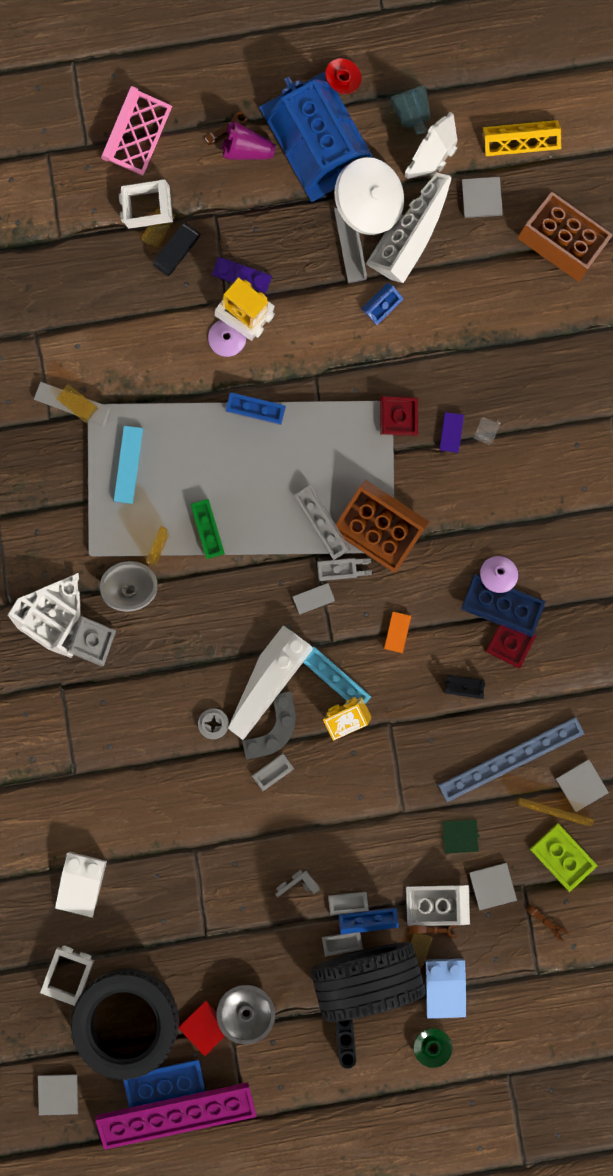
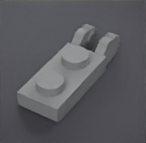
M353 558L317 562L319 581L372 575V571L369 570L356 571V565H367L371 563V559L355 560Z

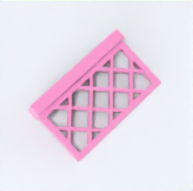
M131 86L101 159L113 162L143 176L172 106ZM141 97L147 100L149 107L139 110L137 105L138 98ZM161 106L167 110L164 116L157 118L153 108ZM151 110L154 119L145 123L141 113ZM138 114L142 124L132 127L130 117ZM156 122L158 132L150 135L146 125ZM144 127L147 137L137 140L134 130ZM131 131L135 141L125 145L122 136ZM148 139L151 148L148 151L142 152L139 142ZM136 144L140 154L130 157L126 147ZM124 149L127 159L120 161L114 158L116 151ZM142 157L144 162L142 170L134 167L133 159Z

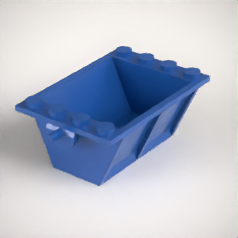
M325 72L304 83L301 81L292 83L289 77L285 78L287 87L282 90V95L259 107L311 202L335 190L337 178L346 165L360 158H373L338 93L326 81Z

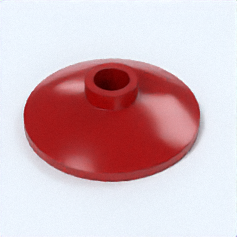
M335 59L326 68V81L338 93H353L361 85V72L357 65L348 59Z

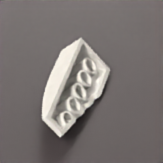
M436 173L421 190L422 195L409 204L411 208L404 215L401 214L398 223L392 229L385 232L366 263L369 267L391 280L404 283L426 247L439 219L451 182L449 175Z
M282 626L260 655L228 729L244 740L314 648L291 630Z

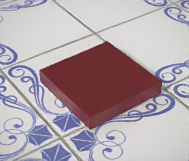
M381 396L380 435L418 436V398Z
M498 625L485 652L520 669L537 634L534 633L533 637Z

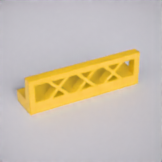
M558 120L483 127L486 156L561 149V127ZM549 136H556V144H548L545 140ZM530 138L538 140L535 146H529L526 142ZM511 140L520 142L515 148H510L507 145ZM489 142H499L501 144L498 149L489 150Z

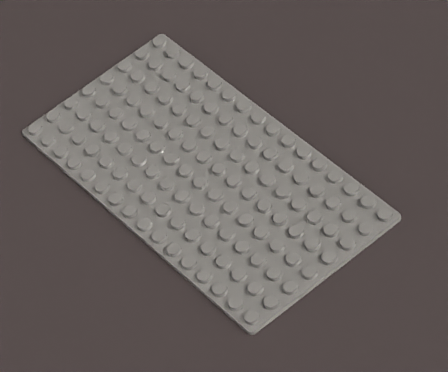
M380 401L273 402L286 406L282 425L226 412L227 403L103 404L111 408L105 426L88 420L89 555H205L190 504L206 499L210 501L225 555L330 554L295 499L294 494L311 484L335 525L365 479L394 498L393 435H380ZM124 426L143 428L133 504L114 502ZM347 542L351 550L344 554L364 553Z

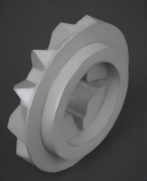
M208 709L199 717V731L208 739L221 738L228 730V718L219 709ZM215 715L216 722L222 724V726H216L212 733L211 726L205 724V722H211Z

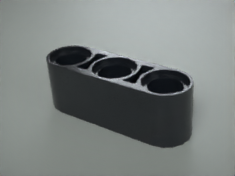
M184 222L157 256L153 266L169 277L197 242L201 233Z
M353 1019L349 1020L347 1024H341L339 1021L336 1022L339 1062L345 1069L354 1067L357 1060ZM344 1034H348L351 1037V1041L347 1044L342 1043L340 1040ZM345 1054H350L353 1056V1060L351 1063H345L342 1057Z

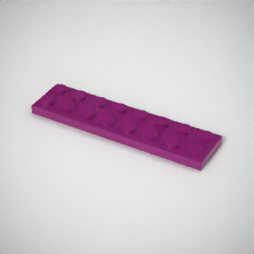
M249 1082L95 1115L104 1150L257 1117Z

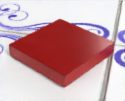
M206 1000L179 1026V1030L204 1056L225 1037L217 1022V1011Z

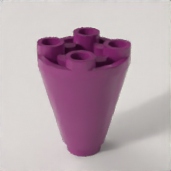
M238 122L228 123L227 133L229 134L227 140L224 139L222 143V157L227 160H267L268 158H273L276 144H273L267 138Z

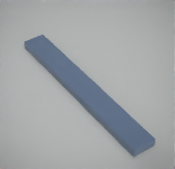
M574 717L438 786L446 802H449L585 733L577 717Z

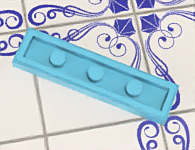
M124 426L114 502L134 503L143 428Z
M313 647L314 649L303 663L346 701L353 697L357 699L362 697L366 704L371 696L319 650Z

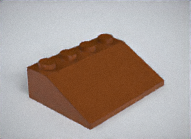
M551 191L524 226L517 239L580 282L613 234Z
M365 479L337 521L336 526L347 542L396 573L429 524V521Z

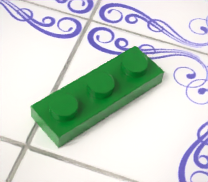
M209 499L190 504L206 559L225 555Z

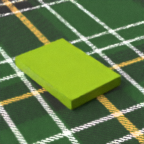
M559 823L554 825L530 848L533 854L569 892L597 867V864Z

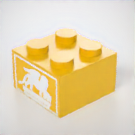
M238 278L225 292L222 306L252 330L266 314L268 301L263 293H257L252 289V285L247 280Z
M356 697L350 698L345 701L346 703L343 706L335 705L326 712L323 721L333 741L369 724L372 717L362 697L358 699Z

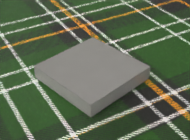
M500 177L462 179L464 218L502 216Z
M81 616L67 652L99 666H104L116 630Z
M589 759L556 778L557 783L575 812L609 793Z
M507 863L469 872L479 910L517 901Z
M77 1074L38 1075L39 1115L78 1114Z

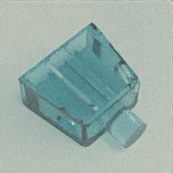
M425 85L391 97L390 103L404 128L413 126L416 135L427 131L424 122L430 120V108Z

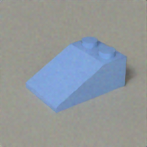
M464 958L426 959L427 1019L466 1017Z

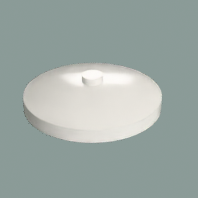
M375 158L357 159L342 169L335 184L336 206L343 220L352 229L362 234L375 235L391 229L398 222L404 207L403 188L396 173L386 163Z

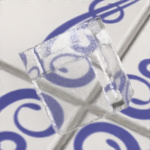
M483 417L473 438L491 446L501 422L497 421L496 423Z

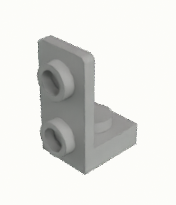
M299 870L291 876L293 878L288 884L283 882L276 888L278 891L275 895L279 897L301 879H303L302 885L308 893L312 891L315 894L320 888L307 870L304 872Z

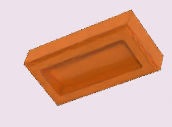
M392 612L384 647L385 650L403 653L411 620L410 615Z

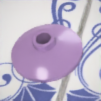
M219 320L211 327L208 341L215 353L220 356L230 357L238 354L244 348L246 337L222 320ZM226 333L230 334L231 336L228 340H225L223 338L224 334Z
M494 556L483 563L480 570V578L484 586L490 591L504 593L511 590L517 583L518 570L515 564L508 558ZM497 570H502L504 574H498Z

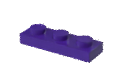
M218 257L212 276L234 283L238 278L247 280L252 285V289L266 295L272 279L271 275Z

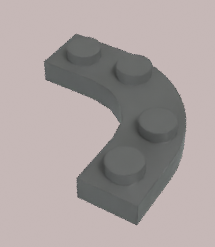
M291 691L278 694L273 701L276 711L274 728L267 735L242 741L246 760L270 755L281 749L290 739L296 722Z

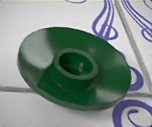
M435 1028L424 1030L417 1036L414 1042V1054L417 1060L426 1067H441L449 1061L452 1055V1042L449 1036L442 1030ZM431 1044L436 1045V1049L434 1051H431L429 1049V1046Z

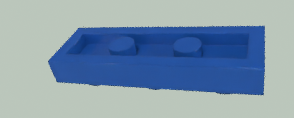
M230 392L226 412L282 425L286 406Z
M396 908L339 915L341 934L399 928Z

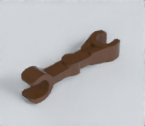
M240 111L236 113V115L230 122L235 121L242 125H245L247 123V118H245L243 121L238 120V117L243 115V112ZM228 123L214 133L211 132L206 135L205 142L210 146L219 137L227 133Z
M532 905L526 908L528 913L550 928L559 941H564L559 937L561 931L569 935L565 928L553 924Z
M413 925L409 927V932L411 934L427 932L431 934L445 933L447 937L455 938L458 935H452L450 929L458 927L456 925H449L446 929H438L437 927L427 928L421 925Z

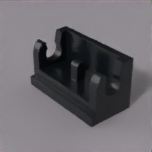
M447 675L444 694L484 699L485 680Z

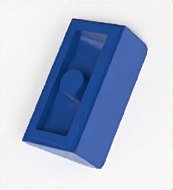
M387 283L361 310L378 325L404 298L393 285Z

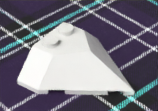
M449 112L447 116H444L435 125L430 127L429 133L419 146L412 159V163L405 171L404 177L410 179L434 175L437 170L440 172L444 168L446 158L448 156L452 157L457 150V134L453 113Z
M79 573L18 598L8 613L9 618L17 629L48 650L70 658L73 654L67 651L80 618Z

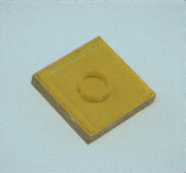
M160 526L146 560V563L152 567L157 566L170 534L167 528Z

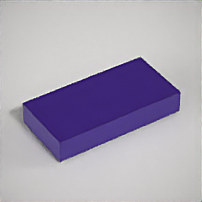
M445 412L440 451L459 453L464 415Z

